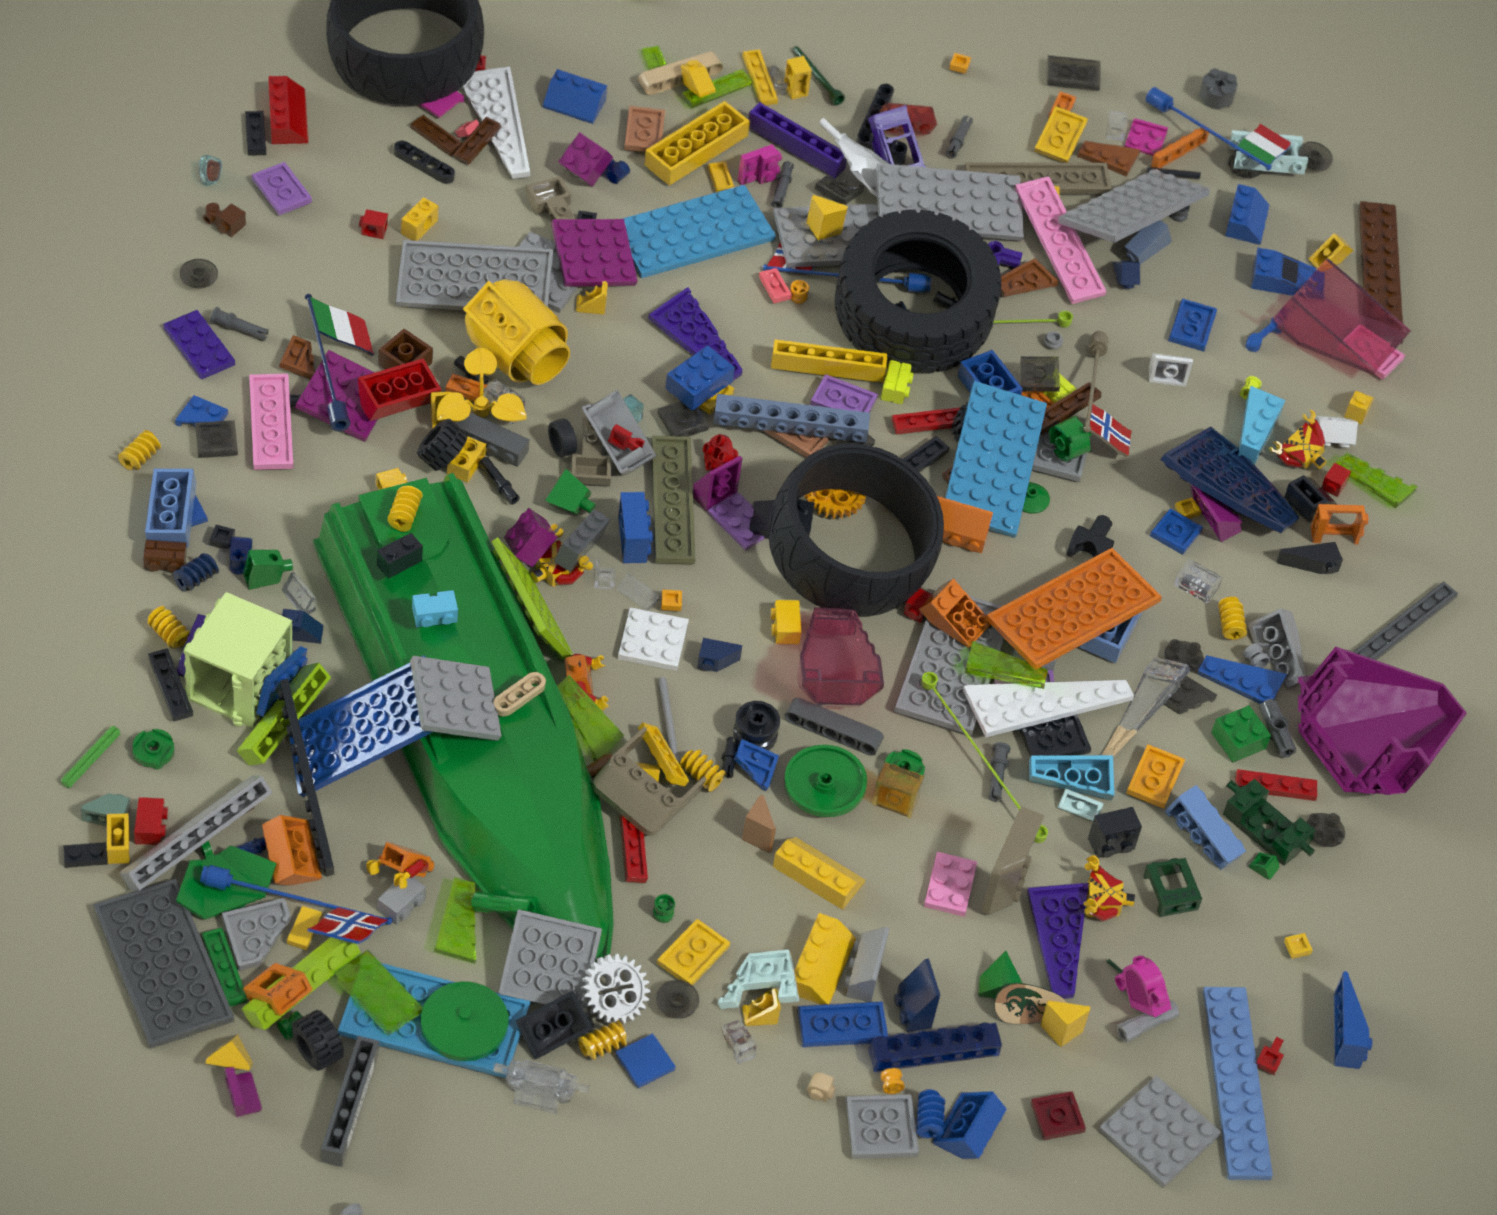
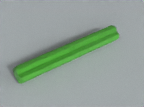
M111 726L61 779L62 785L70 788L119 737L120 730L115 726Z

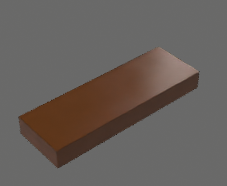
M425 115L420 116L411 123L410 128L450 157L463 144Z
M485 117L453 154L454 158L470 165L501 129V124Z

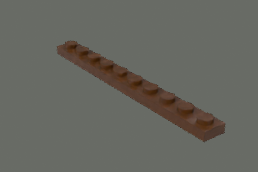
M1090 382L1046 408L1040 436L1049 431L1051 427L1065 421L1089 405ZM1096 387L1094 389L1093 403L1102 397V392ZM952 467L942 473V478L947 483H949Z

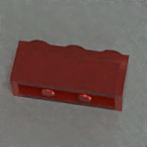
M886 103L878 112L879 114L906 105L915 134L929 135L937 126L935 113L931 106ZM901 125L884 130L893 133H904L903 127Z

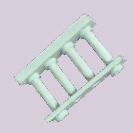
M1232 130L1230 141L1238 146L1242 139L1251 132ZM1280 135L1291 142L1289 149L1283 153L1290 154L1291 156H1279L1271 164L1272 169L1269 171L1305 174L1308 157L1298 156L1300 155L1303 143L1302 136ZM1229 145L1230 149L1237 150ZM1237 151L1234 168L1268 171L1266 167Z

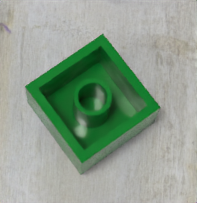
M1250 705L1217 718L1211 732L1233 763L1265 750L1271 734Z

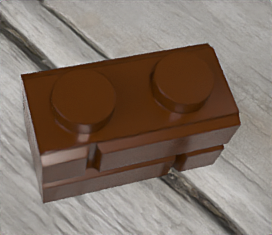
M146 540L143 556L144 569H149L150 571L168 570L170 572L180 570L181 566L186 565L187 542Z

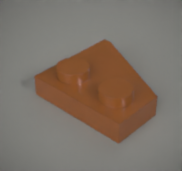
M293 335L279 367L311 379L316 372L313 366L314 358L311 354V342Z

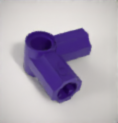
M991 241L988 244L997 259L998 265L1001 263L1015 268L1019 267L1023 253L1004 248L1003 244L998 241Z

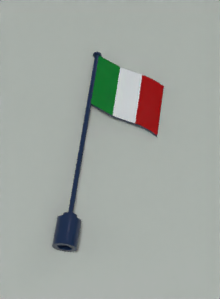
M308 293L305 295V299L308 301L333 400L327 406L330 425L334 431H344L349 428L350 419L346 404L336 400L320 334L337 342L358 348L373 356L372 345L365 320L352 313L318 301Z

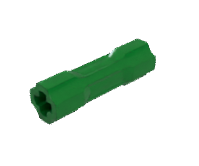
M475 892L471 899V907L474 908V911L500 912L517 916L518 910L535 912L533 898H512L496 896L492 893Z

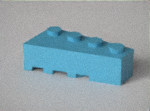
M1250 386L1245 404L1238 456L1244 455L1255 465L1282 413L1285 403L1284 399Z
M1113 755L1031 756L1029 759V781L1064 790L1066 788L1073 792L1112 801L1114 797Z

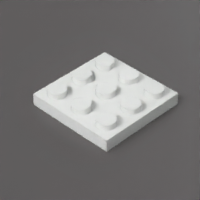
M630 608L618 659L677 671L689 619Z

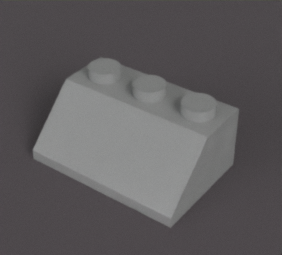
M884 927L862 933L861 940H856L853 953H857L856 959L851 958L849 970L852 971L851 976L847 975L844 988L848 989L846 997L864 1002L872 1001L890 928Z

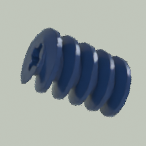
M202 553L199 558L196 557L188 562L186 566H181L180 570H175L173 578L183 592L186 591V587L192 591L194 589L193 584L200 586L199 579L202 582H206V576L212 578L213 573H219V568L215 560L208 553Z

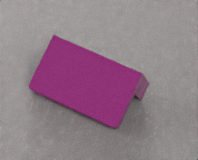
M234 1067L226 1068L225 1081L236 1117L262 1111L252 1073L246 1072L236 1075Z

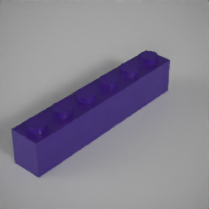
M761 102L749 112L748 120L750 121L749 128L835 179L846 169L847 159L841 149Z

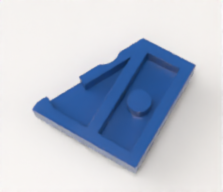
M193 395L175 419V425L182 426V423H193L194 427H219L227 417L228 409Z
M742 739L739 742L734 760L763 791H767L779 755Z

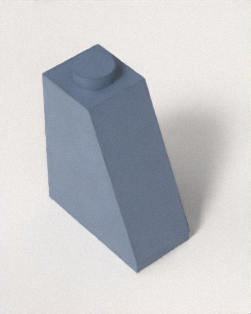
M1159 220L1141 229L1125 246L1127 258L1142 264L1169 245L1172 240L1168 226Z

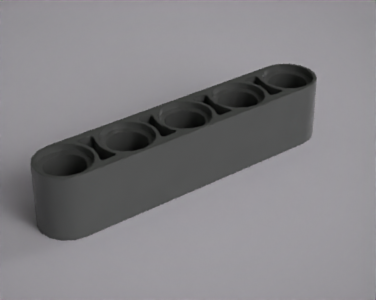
M794 698L784 715L785 719L793 725L870 756L876 754L884 739L882 732L873 727L801 698Z

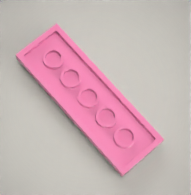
M288 374L249 375L254 470L293 469Z

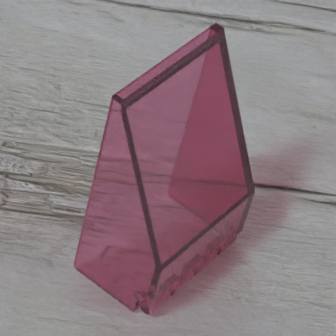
M1326 258L1310 276V280H1307L1275 315L1273 319L1277 323L1276 327L1299 346L1374 375L1411 330L1329 258Z

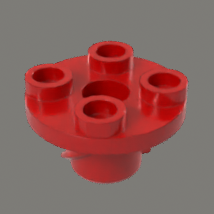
M717 434L703 446L705 468L708 471H712L738 457V451L733 448L730 438L726 435Z

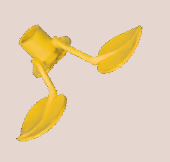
M482 347L470 352L464 361V366L468 373L472 375L480 374V397L475 399L473 405L468 399L464 400L461 393H449L442 398L437 408V421L449 418L453 422L463 421L469 417L471 410L481 418L487 417L489 411H491L492 415L501 421L517 422L527 418L523 402L514 394H503L499 396L498 402L493 401L489 405V400L483 394V374L492 375L497 368V361L490 350Z

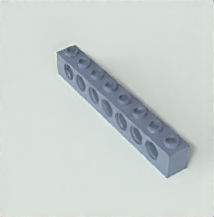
M717 394L714 424L867 442L870 413Z

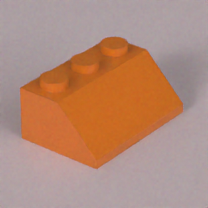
M937 496L944 520L942 542L982 554L993 512Z
M279 815L262 824L268 857L271 861L276 862L273 874L275 884L291 886L322 879L309 820Z

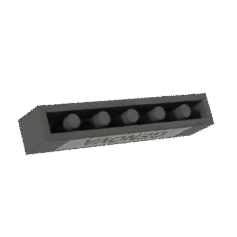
M362 1036L357 1037L321 1147V1162L343 1167L379 1055V1040Z

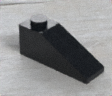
M1336 542L1284 548L1280 550L1277 559L1278 564L1318 574L1339 572L1343 561Z

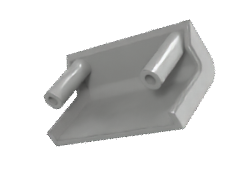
M618 390L592 405L588 404L581 407L622 475L633 472L657 457ZM617 424L632 432V438L643 439L645 441L643 448L639 447L634 451L626 448L624 451L609 443L608 439L612 428Z

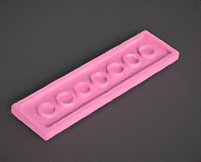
M1050 177L1017 184L1015 186L1016 193L1071 304L1105 296L1106 289L1076 229L1058 223V217L1067 211Z

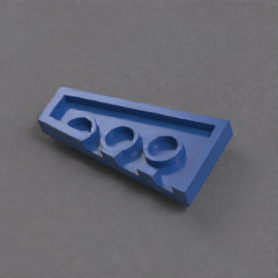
M300 646L264 679L256 714L264 717L279 698L277 689L281 688L280 680L288 679L290 684L303 666L307 664V648Z
M1206 655L1197 673L1259 704L1268 699L1274 700L1287 676L1285 673Z

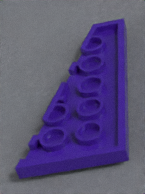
M689 287L649 314V321L690 354L694 355L708 345L735 367L733 381L742 375L743 369L733 354L729 353L726 343L718 336V331L707 314L699 307L697 299H694L691 295Z
M1089 883L1033 887L1027 890L1050 991L1055 992L1064 999L1074 998L1085 917V905L1083 903L1087 900Z

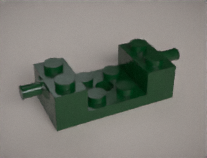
M1256 779L1242 787H1239L1233 780L1228 782L1226 787L1232 790L1235 795L1227 801L1223 815L1270 855L1276 856L1283 866L1301 851H1304L1309 857L1314 854L1315 849L1309 845L1316 830L1301 817L1292 823L1266 801L1269 794L1268 789ZM1263 824H1269L1272 829H1265Z

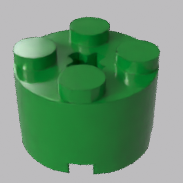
M1072 417L1056 424L1049 430L1050 444L1054 443L1056 448L1053 451L1064 462L1091 451L1089 438L1091 437V432L1083 430L1084 425L1077 417Z

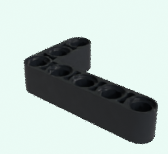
M885 83L878 87L857 135L856 143L873 152L872 142L875 139L868 118L889 111L894 94L892 85ZM898 140L887 143L894 165L904 164L908 149L907 145Z

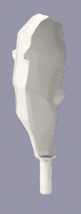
M822 118L819 124L836 139V143L849 163L851 172L872 194L878 197L876 167L878 163H888L873 151L848 138L847 134H840L826 119Z

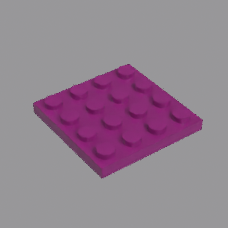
M624 219L552 220L551 225L564 287L602 286L604 281L608 283L607 286H636L638 281Z
M328 350L325 357L336 400L346 404L350 419L349 428L343 432L366 442L378 419L369 421L361 407L358 378L375 372ZM322 361L296 403L295 408L330 425L327 406L333 400Z

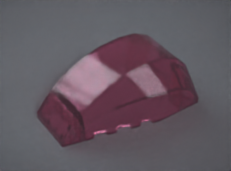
M814 608L803 649L800 653L797 680L799 688L818 706L860 707L884 688L881 658L879 654L875 653V647L868 640V634L863 630V624L855 610Z

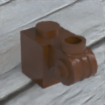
M212 202L206 205V213L203 215V220L207 224L216 225L220 232L227 234L231 238L246 225V212L232 203L223 211H220V206L217 203Z

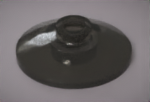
M1306 142L1298 150L1299 157H1308L1306 167L1311 170L1324 171L1332 164L1333 157L1326 146L1318 142Z
M205 259L189 260L180 269V279L185 285L192 288L209 287L218 277L217 267Z
M672 980L664 983L659 988L656 995V1003L660 1011L665 1015L677 1019L686 1018L692 1015L698 1008L699 994L688 982Z

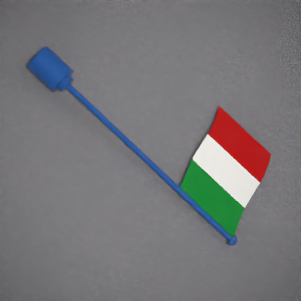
M1153 87L1147 93L1146 102L1163 113L1171 109L1266 167L1268 171L1272 169L1271 164L1274 160L1285 153L1291 145L1290 141L1259 123V126L1245 136L1237 146L1173 106V97L1157 87Z

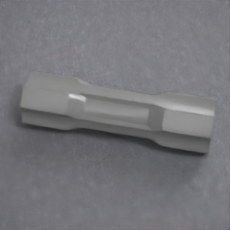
M1170 1000L1172 1009L1155 1018L1144 1013L1117 1025L1118 1037L1121 1041L1127 1043L1139 1037L1142 1033L1179 1016L1178 1006L1174 1001Z

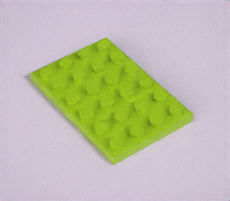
M497 537L491 541L495 548L492 551L496 558L501 560L502 564L500 566L504 573L509 575L510 580L508 581L514 590H517L518 595L516 596L519 602L525 605L527 617L530 621L533 620L535 632L538 636L542 637L546 644H549L553 652H556L561 660L571 657L573 652L535 581L532 579L529 570Z

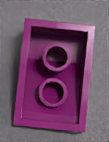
M741 456L710 471L694 483L693 498L705 511L738 492L743 459Z

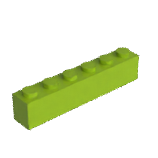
M320 663L304 665L290 683L298 719L332 678ZM279 698L238 748L237 752L249 766L264 764L287 735L286 726L289 725V721L284 719L282 707H285L284 700L280 701Z
M330 937L292 969L305 973L313 989L310 992L312 993L359 955L361 951L356 943ZM281 976L278 980H276L273 984H271V985H270L268 988H266V989L272 988L275 984H277V983H278L280 980H282L285 976ZM255 998L241 1008L250 1025L262 1030H266L284 1015H276L269 1003Z

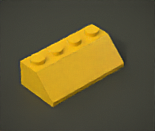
M797 837L787 839L775 853L773 863L775 869L841 910L845 908L865 883L864 878Z
M818 913L794 971L799 997L820 1005L830 1004L856 941V937L838 919Z

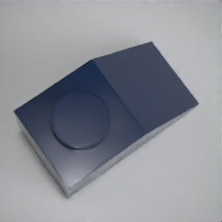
M1113 261L1117 284L1123 285V288H1134V285H1140V262Z
M283 609L282 616L292 620V641L321 644L323 624L305 611Z
M703 638L697 668L718 672L740 661L743 645Z

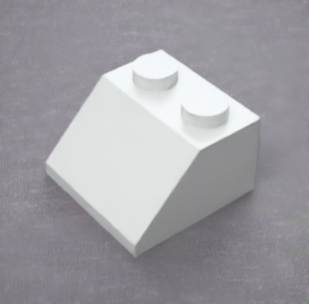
M1152 353L1149 363V382L1186 387L1193 359Z
M1315 417L1314 420L1318 421L1323 430L1324 446H1331V443H1338L1339 447H1350V444L1356 445L1357 421L1350 418Z

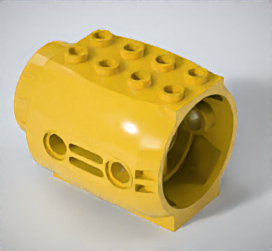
M509 279L499 280L495 283L488 281L463 308L466 312L465 325L470 340L478 348L482 347L490 350L496 358L497 367L512 381L517 383L530 381L534 385H541L556 377L567 364L570 357V348L566 344L568 339L566 326L525 284Z

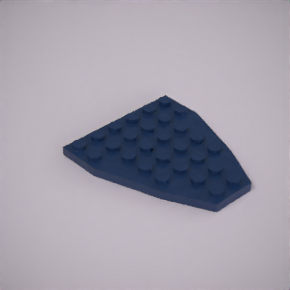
M1211 426L1166 452L1160 459L1167 468L1178 473L1182 480L1189 482L1235 511L1276 532H1284L1296 524L1299 516L1276 487L1250 459L1244 455L1238 456L1239 448Z

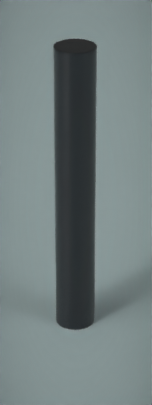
M1147 167L1146 173L1156 169L1162 173L1172 174L1174 177L1200 179L1201 172L1153 167Z

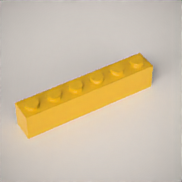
M774 339L771 368L883 383L887 354Z

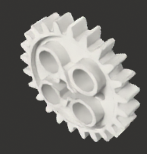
M609 954L605 956V960L602 957L597 959L598 964L595 962L591 963L592 969L585 971L589 977L582 978V981L587 983L581 987L582 990L586 991V994L581 997L584 999L588 998L585 1007L591 1005L592 1009L589 1013L597 1012L596 1019L604 1017L605 1024L609 1023L610 1020L614 1023L616 1020H619L621 1024H625L626 1019L629 1022L633 1021V1015L636 1017L641 1015L638 1009L643 1010L646 1008L642 1002L649 1001V998L644 996L645 993L650 992L644 986L650 983L647 980L643 981L646 972L639 973L641 965L634 967L635 960L627 962L626 955L620 959L619 954H615L613 958ZM620 972L626 975L625 982L620 979ZM600 976L606 979V986L600 983ZM628 984L633 985L632 988L623 989L618 992L614 991L602 995L598 994V991L608 990L613 987L617 988ZM625 993L631 996L630 1003L625 1000ZM606 997L611 1000V1007L606 1006Z

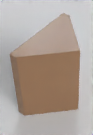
M759 795L746 815L742 840L763 851L772 852L776 827L764 795Z

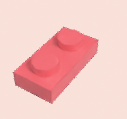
M777 268L759 273V278L774 304L791 299V293Z

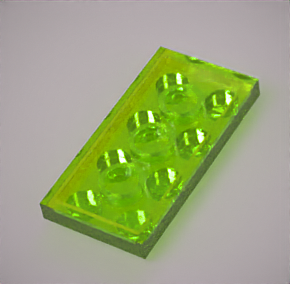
M366 950L334 972V978L388 1036L422 1012L423 1007L369 950Z

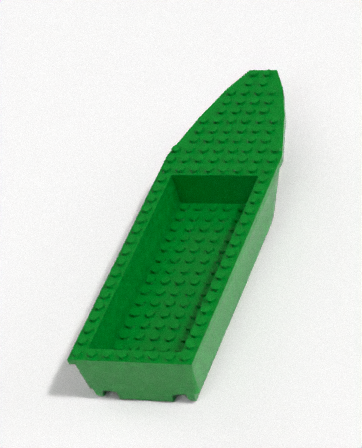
M454 473L445 476L443 482L429 484L428 479L423 478L361 494L358 496V502L345 507H341L340 503L332 504L329 512L324 514L319 538L313 539V546L372 682L410 663L413 656L421 657L423 655L432 659L489 667L495 698L529 673L537 672L545 677L546 684L543 692L508 716L498 715L501 730L499 740L432 732L400 749L441 844L479 892L492 893L496 896L533 898L535 902L534 913L601 928L602 932L595 963L598 964L597 959L601 957L605 960V956L611 953L614 921L610 862L600 798L592 789L593 780L587 769L570 713L510 583L500 566L501 564L492 551L494 550L463 482L460 479H456ZM402 486H413L419 489L423 496L420 500L412 528L401 532L394 529L388 523V515L390 514L397 490ZM412 533L423 546L422 561L388 579L377 566V550ZM454 590L458 608L456 623L416 627L412 610L413 595L429 593V596H437V592ZM496 912L513 930L516 916Z

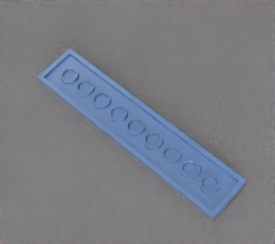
M1204 987L1203 997L1228 1180H1271L1273 1174L1246 987Z

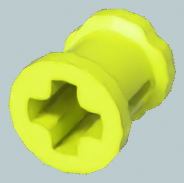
M1248 376L1245 380V386L1239 392L1240 396L1246 400L1250 386L1260 389L1262 385L1260 379L1255 376Z

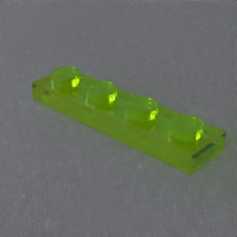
M741 69L713 80L712 83L716 91L714 93L699 97L691 90L682 92V98L693 109L751 86L752 79Z

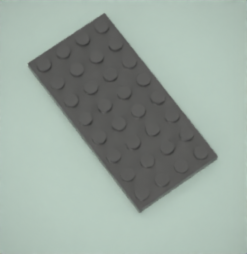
M176 879L93 904L95 914L150 1049L234 1022V1016L191 913L176 902L180 890Z

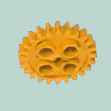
M824 489L806 494L804 499L815 503L814 510L818 509V515L824 512L825 518L830 514L833 519H835L836 515L843 519L844 514L847 517H850L851 512L857 514V509L861 510L862 505L865 504L866 496L849 490Z

